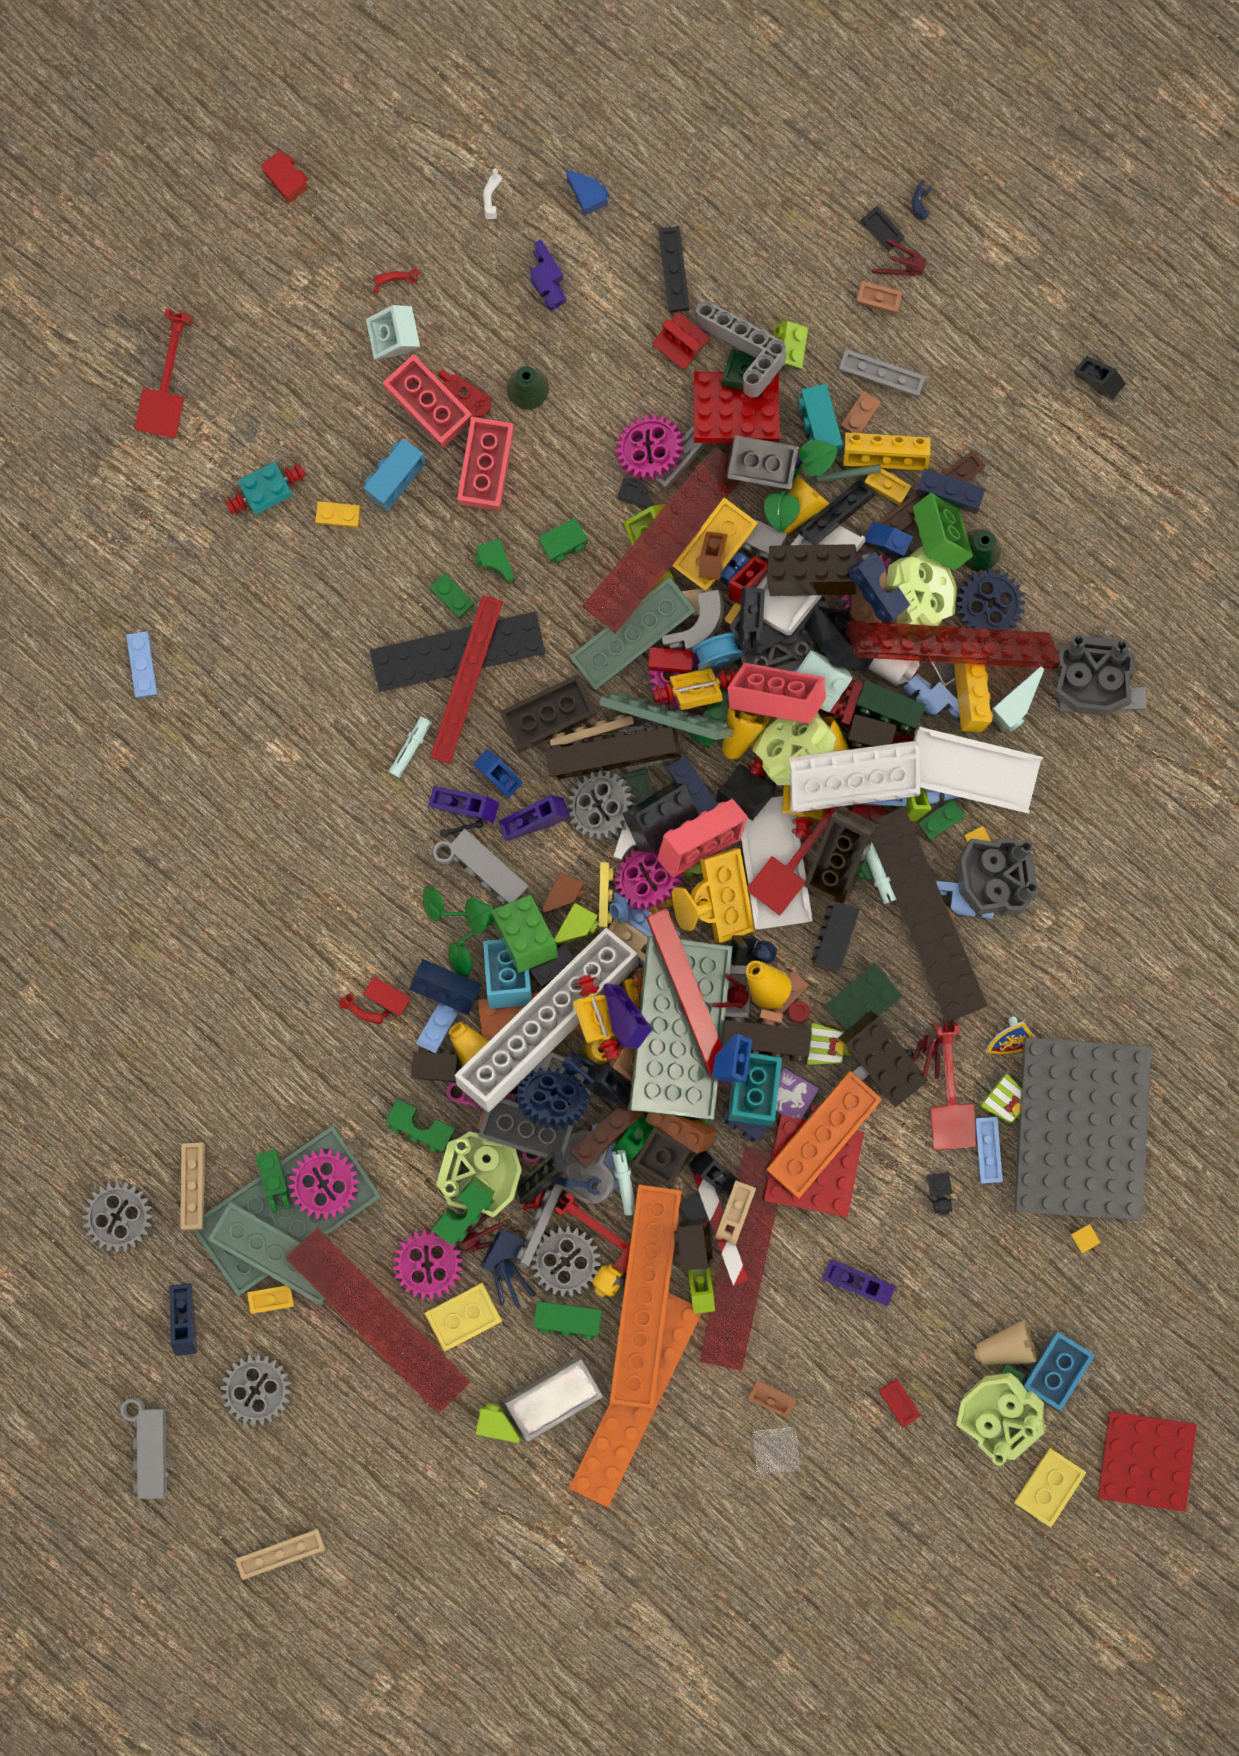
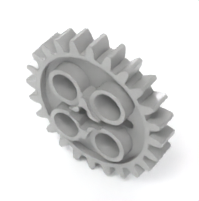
M600 770L598 776L596 773L591 772V778L583 776L584 783L577 781L579 788L571 789L575 795L568 797L573 801V804H569L567 807L573 810L569 815L571 818H574L571 824L577 825L576 831L582 832L583 836H589L590 839L595 840L597 837L603 841L604 835L606 838L611 839L612 833L617 836L619 835V828L626 830L624 826L626 821L622 813L636 805L630 802L635 795L629 793L632 788L628 785L625 786L627 781L624 779L620 780L621 776L617 774L613 776V773L610 771L605 775V772ZM608 786V792L602 795L603 789ZM590 798V804L585 807V801ZM617 804V811L612 813L613 806ZM597 816H600L599 823L595 825V818Z
M116 1182L115 1188H113L111 1183H107V1190L100 1186V1194L92 1192L95 1199L86 1200L91 1204L90 1207H83L88 1212V1215L82 1216L83 1219L88 1220V1223L84 1224L83 1227H90V1231L86 1235H94L92 1243L99 1240V1248L104 1247L106 1244L107 1251H111L113 1246H115L116 1252H120L121 1246H123L125 1251H129V1244L136 1248V1240L144 1242L141 1235H149L145 1228L153 1226V1224L148 1222V1219L154 1217V1215L148 1214V1211L153 1207L145 1205L150 1199H142L144 1191L136 1193L137 1186L129 1189V1183L127 1182L123 1188H121L120 1182ZM112 1196H116L119 1199V1205L116 1208H112L109 1205V1200ZM125 1200H128L127 1206L120 1214L123 1218L122 1221H116L111 1234H108L107 1231L116 1220V1217L113 1216L114 1213H119ZM132 1206L138 1210V1215L134 1219L128 1216V1209ZM101 1215H105L108 1218V1224L105 1227H101L98 1223ZM121 1225L127 1229V1234L124 1238H120L117 1235V1229Z
M560 1226L556 1234L550 1229L551 1236L542 1235L545 1241L539 1242L540 1248L535 1251L537 1256L532 1258L533 1261H536V1264L531 1266V1269H537L538 1271L534 1277H541L539 1285L547 1284L545 1291L549 1290L550 1287L553 1288V1295L559 1290L562 1297H564L566 1291L572 1297L573 1290L575 1289L581 1294V1286L588 1289L587 1281L593 1282L591 1275L598 1273L594 1267L601 1265V1263L595 1261V1258L600 1257V1254H594L593 1252L598 1246L590 1245L593 1238L584 1239L586 1232L581 1236L578 1235L579 1228H576L572 1233L570 1226L567 1227L566 1232H563ZM570 1240L573 1243L572 1251L564 1252L561 1249L562 1241ZM577 1248L581 1249V1252L570 1260L571 1266L567 1267L564 1265L555 1274H550L562 1262L561 1256L566 1258ZM547 1254H553L556 1257L557 1261L554 1266H547L545 1264L544 1258ZM582 1256L586 1258L587 1266L584 1269H579L575 1266V1259ZM561 1271H568L571 1276L570 1281L567 1283L560 1282L558 1274Z
M257 1354L256 1360L253 1359L252 1355H248L247 1362L243 1357L240 1358L241 1365L235 1362L232 1363L235 1370H226L230 1377H223L222 1380L227 1385L220 1387V1389L226 1391V1394L222 1395L221 1398L228 1399L224 1407H232L229 1414L236 1412L235 1420L244 1417L243 1424H246L250 1419L252 1426H255L257 1420H259L261 1425H264L265 1418L272 1422L273 1414L276 1417H280L278 1409L284 1411L287 1409L283 1402H290V1399L285 1396L292 1393L291 1390L286 1389V1386L292 1382L285 1381L284 1379L289 1373H281L284 1366L282 1365L277 1368V1360L269 1363V1356L267 1355L264 1360H261L260 1354ZM251 1368L256 1369L259 1373V1377L255 1381L248 1377V1372ZM267 1373L268 1377L259 1388L261 1394H255L250 1404L246 1407L245 1402L254 1391L251 1387L258 1385L263 1375ZM268 1381L276 1383L277 1389L274 1393L266 1389ZM238 1387H243L246 1390L247 1395L244 1399L236 1396V1389ZM256 1399L264 1402L265 1407L262 1411L254 1408V1401Z

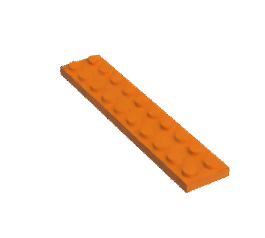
M638 1185L610 1403L650 1409H653L675 1245L674 1231L677 1229L682 1190Z
M668 1292L653 1409L610 1403L569 1489L607 1508L609 1507L702 1314L693 1313L692 1303Z

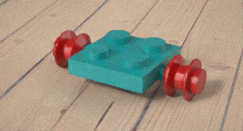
M274 461L237 480L244 493V498L240 494L235 493V498L231 500L227 497L228 502L225 504L230 514L235 513L237 516V511L240 509L246 512V503H249L254 514L257 515L292 497L293 495L287 485L288 480L291 485L296 486V481L299 479L305 482L303 477L306 474L301 464L297 466L294 463V468L290 470L285 467V475H282Z

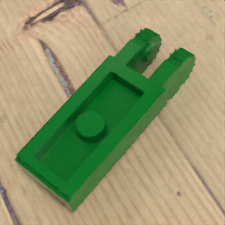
M277 1149L255 1155L272 1213L278 1212L274 1195L280 1193L283 1206L286 1210L290 1209L291 1206L287 1195L288 1189Z

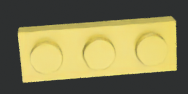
M600 862L599 929H608V924H612V916L610 911H608V902L613 901V889H609V881H613V868H609L608 862Z

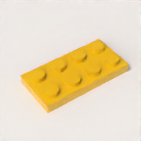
M723 498L672 567L707 592L716 580L699 578L700 554L706 531L727 534L723 571L758 526V522L726 498Z

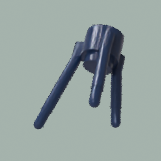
M571 1052L561 1064L565 1071H567V1074L571 1076L574 1073L576 1075L580 1073L593 1084L594 1079L582 1069L584 1067L582 1062L588 1065L599 1064L585 1058L580 1053L576 1055ZM588 1094L587 1099L591 1100V1096Z
M509 1259L493 1267L495 1272L492 1274L495 1278L501 1305L504 1304L500 1279L506 1282L515 1306L517 1308L520 1307L509 1279L513 1277L512 1272L530 1296H535L530 1286L518 1272L515 1264H510Z

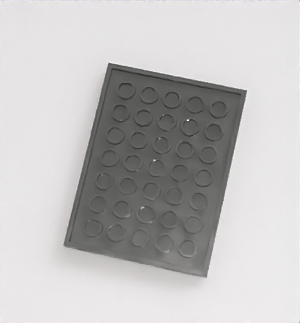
M1024 1038L1014 1212L1142 1220L1152 1047Z

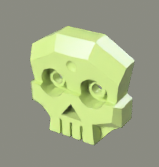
M919 547L909 557L900 558L889 565L885 592L899 587L911 604L897 618L890 621V624L896 623V625L891 626L893 629L906 628L916 634L924 633L937 627L942 619L955 614L957 586L951 570L936 560L929 559L923 552L924 547Z
M818 712L810 724L773 717L759 734L752 751L763 760L764 770L778 786L790 785L789 758L836 752L834 744L837 737L820 718Z
M469 1131L460 1138L448 1142L436 1185L444 1194L448 1205L466 1210V1205L458 1197L473 1176H476L495 1191L492 1197L494 1200L493 1204L487 1211L484 1209L481 1211L491 1217H495L515 1197L522 1172L517 1150L479 1138V1134ZM484 1155L491 1157L489 1163L483 1162ZM463 1161L470 1172L458 1176Z
M1011 1373L984 1376L963 1396L956 1425L978 1440V1447L992 1458L994 1464L1000 1466L1006 1462V1459L1015 1460L1044 1434L1046 1428L1043 1420L1044 1403L1032 1391L1027 1392L1020 1381ZM1008 1402L1014 1403L1015 1406H1010ZM986 1422H990L993 1426H988Z

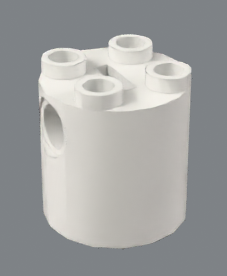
M884 627L881 633H873L870 640L879 652L868 668L894 686L911 680L919 668L920 650Z

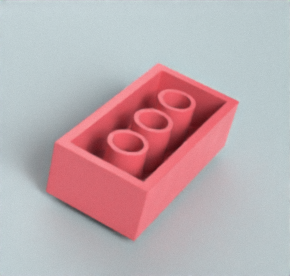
M414 354L383 382L384 389L442 449L471 422L472 414Z
M471 417L457 497L458 505L500 512L514 435L513 423Z
M744 663L728 686L730 709L810 724L826 699L825 677Z
M733 799L727 802L723 801L709 812H702L698 818L692 821L687 820L676 830L671 829L667 831L663 836L657 860L670 876L674 878L701 863L700 859L715 855L739 842L748 817Z

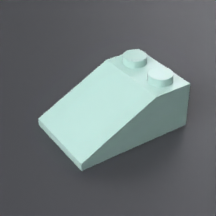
M1042 666L1029 675L990 710L993 713L992 721L1003 733L1008 729L1012 732L1024 722L1022 717L1027 714L1044 669Z

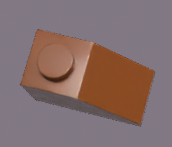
M706 531L700 554L699 578L720 580L724 564L727 534Z
M560 872L541 911L547 914L573 905L576 900L581 901L586 890L583 888L584 883Z

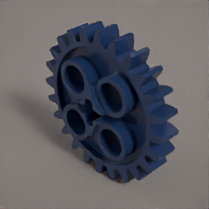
M991 569L987 571V575H985L983 570H980L979 577L973 573L971 575L972 581L969 579L964 581L967 587L960 586L959 589L963 594H957V598L961 600V602L956 603L957 607H961L957 615L964 616L960 622L967 621L966 630L971 627L974 628L973 635L980 631L981 638L986 633H988L990 639L993 638L994 633L999 638L1002 636V630L1008 634L1010 633L1009 627L1013 629L1017 627L1014 621L1020 622L1022 620L1018 614H1023L1025 610L1019 607L1026 602L1021 601L1019 598L1024 593L1017 592L1021 586L1013 585L1015 578L1010 581L1007 580L1008 573L1002 577L1000 576V570H997L995 575H993ZM983 584L990 586V594L986 595L981 591ZM974 594H977L983 600L975 598ZM1000 595H1007L1010 602L1008 605L1001 603ZM990 599H992V600H993V603H992V604H993L994 606H992L991 608H988V607H987V606H988V603H987V602H988ZM972 603H978L980 605V613H974L972 611ZM1000 609L1006 610L1007 614H1004ZM991 613H996L999 616V623L991 622Z
M550 1067L547 1068V1072L539 1068L538 1074L532 1070L530 1076L526 1075L524 1081H520L517 1091V1102L520 1103L519 1110H524L523 1116L530 1115L529 1121L537 1120V1126L544 1123L546 1129L550 1125H553L555 1130H557L558 1125L566 1129L567 1123L573 1126L574 1121L579 1122L581 1116H584L588 1104V1094H585V1087H580L581 1080L574 1081L575 1075L568 1077L567 1071L561 1074L559 1073V1068H556L555 1072H552Z

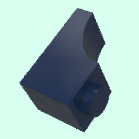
M500 1227L480 1266L491 1272L493 1267L502 1260L509 1258L516 1260L520 1248L525 1247L526 1240Z

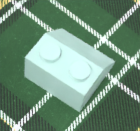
M392 305L366 319L374 360L407 354L420 347L412 306Z
M811 650L796 672L825 677L826 699L820 709L830 712L853 678L847 668H836L829 662V658Z

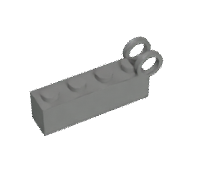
M710 498L701 516L694 515L687 520L686 530L691 540L697 533L692 532L690 528L694 524H701L703 526L719 505V502ZM754 519L758 522V526L742 545L741 549L749 553L751 551L759 552V557L768 561L769 546L785 545L787 534Z
M466 829L451 844L447 841H441L433 848V855L438 863L446 865L450 864L453 860L456 863L461 861L466 865L464 870L473 878L477 875L482 880L480 884L489 892L493 889L498 894L496 898L503 905L520 899L529 889V886ZM441 847H449L451 849V855L447 859H440L437 856V852Z
M131 1398L121 1405L120 1412L125 1420L133 1421V1426L137 1427V1436L133 1438V1447L137 1449V1458H134L133 1463L134 1471H137V1480H134V1494H137V1499L167 1497L166 1408L145 1409V1404L142 1400ZM129 1403H135L138 1406L139 1413L137 1416L128 1414L127 1406Z

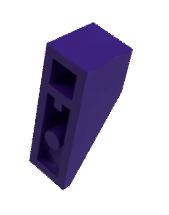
M433 786L428 806L472 819L494 823L499 802L486 796Z
M550 795L500 820L499 824L505 841H509L554 826L570 818L564 798Z
M605 983L603 988L614 1034L622 1046L626 1048H639L653 1028L621 986Z
M831 1259L823 1277V1280L886 1306L889 1305L896 1287Z

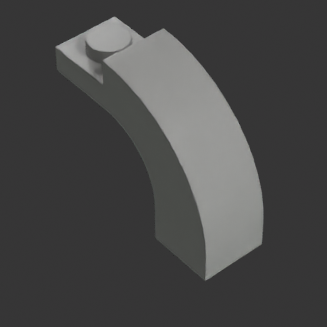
M714 590L699 593L700 615L696 624L687 631L662 636L663 645L666 647L670 646V649H677L683 647L682 644L685 643L686 649L691 651L696 644L713 637L717 633L723 619L724 603L722 592Z

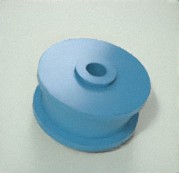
M721 634L696 644L692 648V652L697 654L699 659L698 669L712 668L713 670L740 659L743 656V652L738 650L736 644L737 634Z

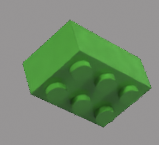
M933 493L928 494L913 506L914 519L918 525L919 537L924 547L923 552L929 559H934L941 565L955 571L973 557L960 508Z
M531 895L491 911L494 926L518 973L558 957L556 942Z

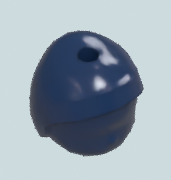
M764 940L758 942L753 951V956L758 961L766 964L772 963L777 955V948L771 942Z

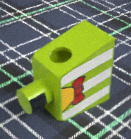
M814 1023L811 1024V1044L806 1065L841 1064L843 1055L851 1056L838 1039L844 1032Z
M1006 1073L979 1107L1011 1124L1016 1117L1019 1119L1021 1088Z

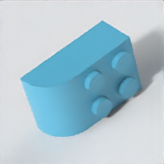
M501 939L483 941L489 1009L526 1006L532 1000L530 970L517 972Z

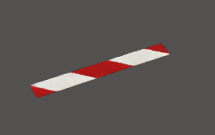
M694 1173V1180L713 1232L716 1235L724 1214L715 1188L697 1173ZM727 1224L725 1230L731 1232ZM716 1239L733 1286L748 1281L736 1245L729 1244L730 1241L725 1239Z

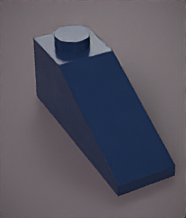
M191 1283L170 1286L171 1346L175 1356L197 1354Z

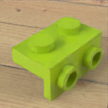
M790 321L776 324L773 336L782 340L786 345V362L784 366L797 370L802 369L808 327Z

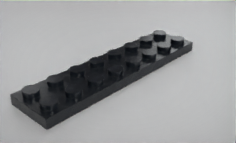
M536 611L497 620L482 668L546 654ZM472 626L370 650L379 692L457 675Z

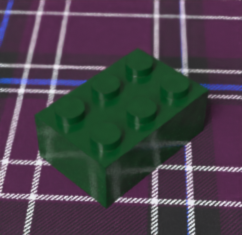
M866 680L854 711L859 716L871 717L878 721L897 725L896 731L903 735H909V733L913 735L926 705Z
M874 963L830 1000L824 1008L842 1029L846 1031L870 1010L880 1016L899 1000L902 995Z

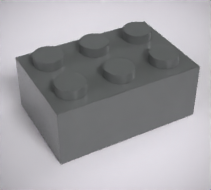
M733 435L726 478L791 489L799 447Z

